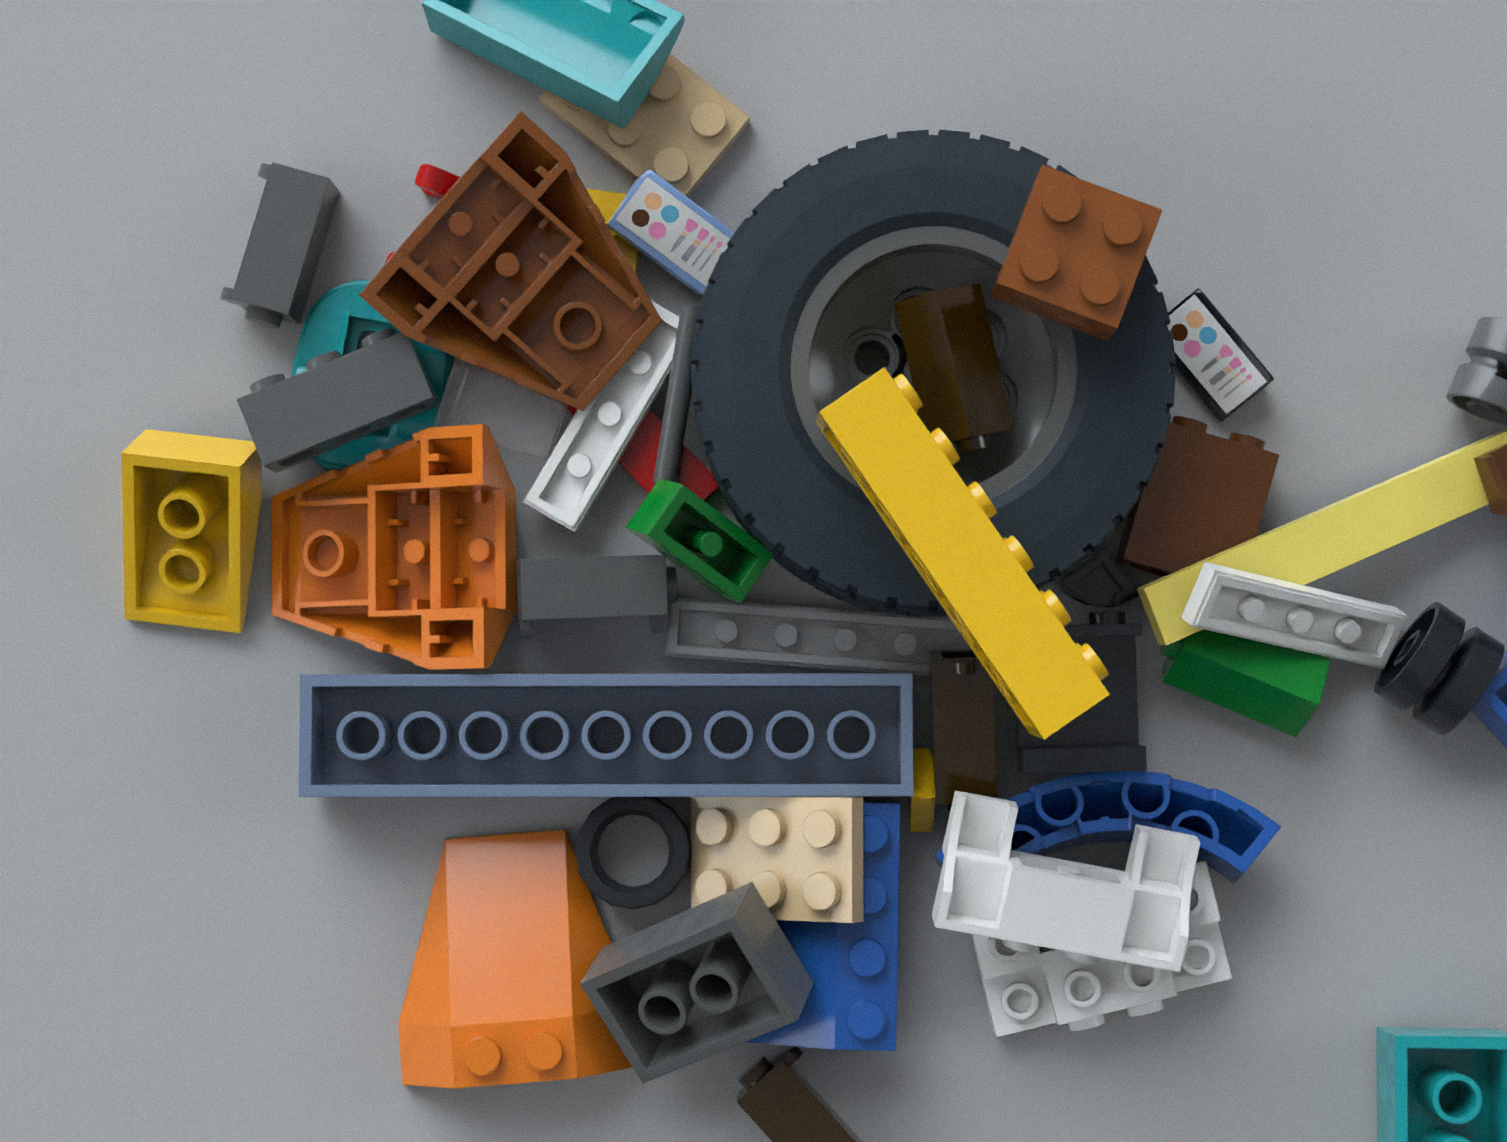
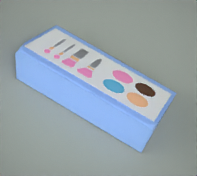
M647 170L634 182L606 224L611 231L699 296H702L708 287L710 275L721 253L728 248V241L735 233L651 170Z

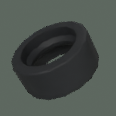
M613 797L592 810L579 829L575 849L579 875L592 894L611 906L633 910L656 905L673 893L688 870L691 853L686 825L674 808L657 797ZM628 815L644 816L657 823L667 836L669 846L667 865L660 876L648 884L635 887L619 884L610 878L602 868L598 855L600 837L606 827L619 817Z

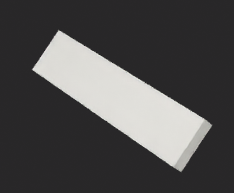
M653 301L651 302L662 322L585 410H577L523 501L528 506L576 534L670 376L679 316Z
M1204 562L1181 618L1192 627L1384 669L1408 615L1397 607Z

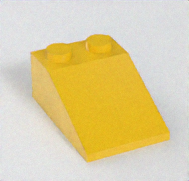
M145 429L121 452L125 619L241 633L245 625L262 500V462L253 441Z

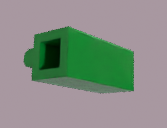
M1205 629L1169 645H1162L1160 655L1167 657L1161 674H1164L1162 682L1294 737H1297L1320 705L1330 664V659L1321 655Z

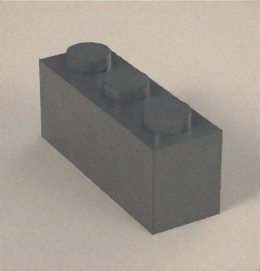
M394 328L384 329L365 337L361 341L363 346L361 349L341 356L339 351L327 352L306 362L307 371L285 379L284 374H275L251 384L250 390L252 393L238 398L237 402L263 466L277 473L441 406L415 340L406 337L401 332L396 333Z

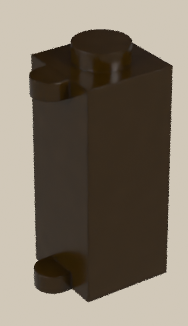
M981 284L936 289L896 303L895 307L913 387L923 403V406L919 408L921 421L930 433L936 428H940L953 444L958 454L991 447L989 435L1011 430L1013 425Z
M971 649L929 651L931 741L936 805H947V810L950 811L955 790L997 798L994 682Z
M789 1047L772 1062L765 1056H762L738 1079L744 1088L737 1093V1103L772 1142H863L792 1065L803 1054L798 1047Z

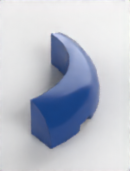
M1146 771L1087 772L1067 775L1034 785L1029 790L1007 799L1016 802L1018 806L1010 850L1047 856L1057 851L1099 842L1131 843L1135 825H1142L1195 835L1201 842L1197 861H1206L1208 867L1221 874L1233 884L1245 873L1281 826L1256 808L1226 792L1174 779L1168 774ZM941 848L934 858L942 869L944 854Z

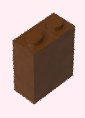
M1173 416L1164 447L1160 448L1158 463L1147 486H1144L1140 498L1129 512L1116 557L1117 563L1164 577L1256 537L1279 454L1264 450L1265 441L1241 433H1230L1229 439L1206 433L1208 425L1201 421L1184 416Z

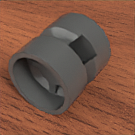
M1482 317L1477 321L1465 350L1471 361L1463 363L1458 367L1446 398L1453 405L1469 414L1491 422L1507 425V320Z

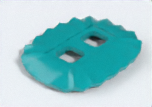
M357 279L342 283L329 289L316 301L309 311L299 338L292 376L307 371L306 362L321 354L339 351L340 355L344 356L358 350L360 338L366 332L375 333L384 329L394 328L396 333H400L396 327L359 296L371 280ZM415 340L441 406L311 459L325 470H342L365 460V455L379 449L387 450L413 438L412 434L428 427H441L445 420L446 405L452 393L451 377L454 369V357Z

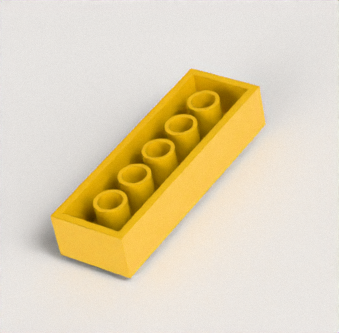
M884 367L819 411L816 424L1028 733L1045 740L1110 695L1101 680L1109 676V673L1100 658L1087 643L1081 646L1079 643L1075 644L1064 626L1072 620L1056 595L1050 589L1046 592L1038 591L1029 578L1027 572L1034 568V564L1022 545L1013 535L1003 539L996 530L990 518L996 515L997 511L981 486L976 481L966 486L952 465L958 462L960 457L947 436L940 428H936L930 433L917 415L918 409L923 406V403L912 385L903 374L893 379Z

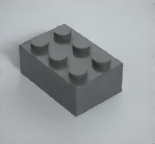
M750 882L602 947L580 982V985L644 1084L797 1021L814 982L753 882Z

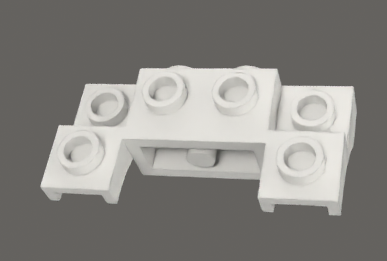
M955 790L942 847L944 861L932 911L935 927L1002 939V943L1005 946L1021 952H1038L1039 947L1062 950L1064 956L1081 963L1096 964L1099 963L1100 958L1170 971H1181L1189 937V911L1193 876L1201 843L1195 835L1135 825L1125 871L1010 850L1018 813L1016 802Z
M1196 861L1190 898L1189 937L1180 972L1100 958L1099 963L1096 964L1081 963L1064 956L1062 950L1039 947L1038 952H1021L1005 946L1002 943V939L971 934L984 996L996 1037L1052 1023H1057L1058 1025L1068 1023L1070 1031L1086 1030L1104 1024L1103 1014L1126 1008L1130 1017L1154 1013L1164 1009L1162 999L1178 996L1177 992L1232 979L1218 925L1221 917L1206 861Z

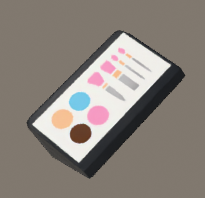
M1199 288L1168 312L1171 323L1167 327L1169 332L1173 333L1176 362L1174 366L1220 422L1224 421L1274 381L1270 372Z

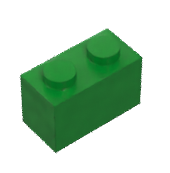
M661 478L656 482L625 527L662 555L666 554V558L716 595L740 604L773 557L764 545L683 484Z

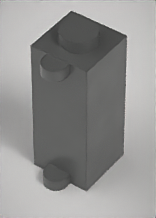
M274 162L271 165L261 163L258 176L267 181L234 289L223 287L220 299L239 305L247 310L245 315L247 320L279 329L282 320L300 325L340 191L330 178Z
M666 554L516 560L517 618L519 620L520 638L533 637V620L650 616L652 633H665V615H668V603L676 602L677 599L675 567H666Z

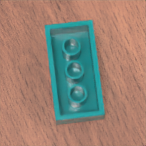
M1376 1027L1377 1142H1507V1032L1491 1028Z

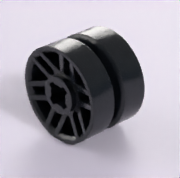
M1434 602L1415 619L1400 638L1385 668L1381 669L1378 675L1374 692L1400 710H1405L1414 705L1413 718L1442 736L1453 730L1468 715L1484 694L1501 664L1505 646L1478 627H1473L1464 633L1465 619L1441 603Z

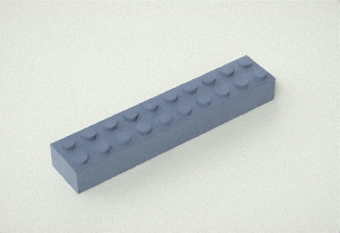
M913 673L300 674L299 797L913 796Z

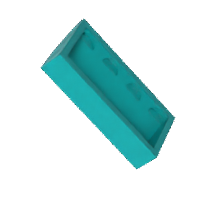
M424 0L422 2L431 32L622 129L625 128L656 81L685 22L683 13L656 0Z

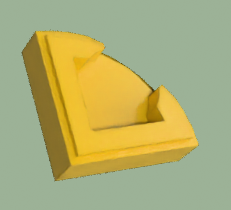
M929 748L913 749V796H908L910 832H931V827H934L935 785L932 753H929Z

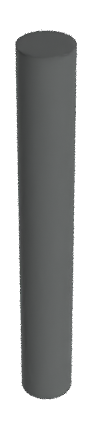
M681 305L653 483H656L659 478L677 483L692 392L691 356L693 335L700 307Z

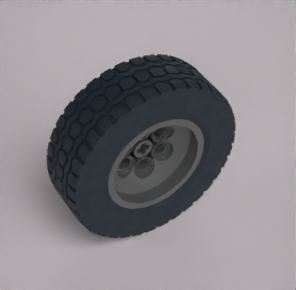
M929 130L898 132L897 138L888 139L887 134L858 141L856 142V148L848 149V146H844L818 158V164L811 166L809 163L784 180L783 187L773 189L752 210L753 215L743 220L728 241V248L721 253L710 275L709 285L703 293L696 318L697 324L693 335L691 356L694 413L710 471L728 507L747 533L764 545L773 555L772 558L781 564L784 569L801 581L840 601L843 600L852 603L851 605L894 615L916 617L948 616L816 424L819 411L872 376L862 373L855 364L854 358L862 349L875 348L881 351L887 359L888 367L886 370L894 379L898 375L903 374L913 387L895 304L936 289L981 284L1013 429L989 435L991 447L958 454L960 460L952 466L966 486L976 481L987 494L997 511V514L991 517L990 521L1003 539L1013 535L1027 552L1034 564V568L1028 571L1027 575L1037 589L1052 582L1083 561L1116 530L1120 522L1124 521L1140 498L1144 486H1147L1158 463L1160 448L1164 447L1171 421L1170 408L1174 404L1176 379L1172 366L1176 362L1173 333L1169 332L1167 327L1171 322L1162 291L1158 292L1155 287L1158 279L1146 255L1118 329L1108 341L990 297L1038 172L1042 165L1053 168L1047 165L1049 158L1023 146L1017 151L1009 148L1011 143L1009 141L982 134L978 140L970 138V132L939 130L938 135H929ZM1058 165L1056 168L1058 171L1077 177L1061 165Z

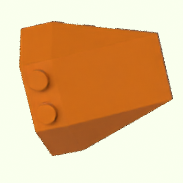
M488 425L428 427L412 434L413 438L387 450H376L365 455V460L342 470L333 469L272 496V615L331 636L351 640L380 653L397 656L429 670L490 669L517 611L516 490Z
M566 829L445 839L398 1023L402 1085L455 1089L578 1079L633 1068L580 985L600 949L613 942L604 926L592 892L579 875L575 851Z

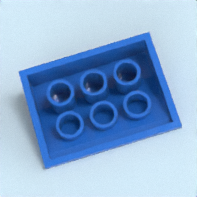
M863 801L864 922L836 923L776 920L814 983L797 1021L746 1042L831 1050L896 1051L900 803Z

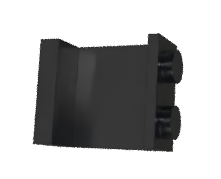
M1125 611L1089 612L1088 625H1065L1064 628L1075 644L1079 643L1083 646L1087 643L1100 658L1109 673V676L1101 680L1110 695L1045 740L1029 734L1016 715L1018 771L1023 774L1147 771L1146 746L1139 744L1135 636L1142 635V623H1126Z

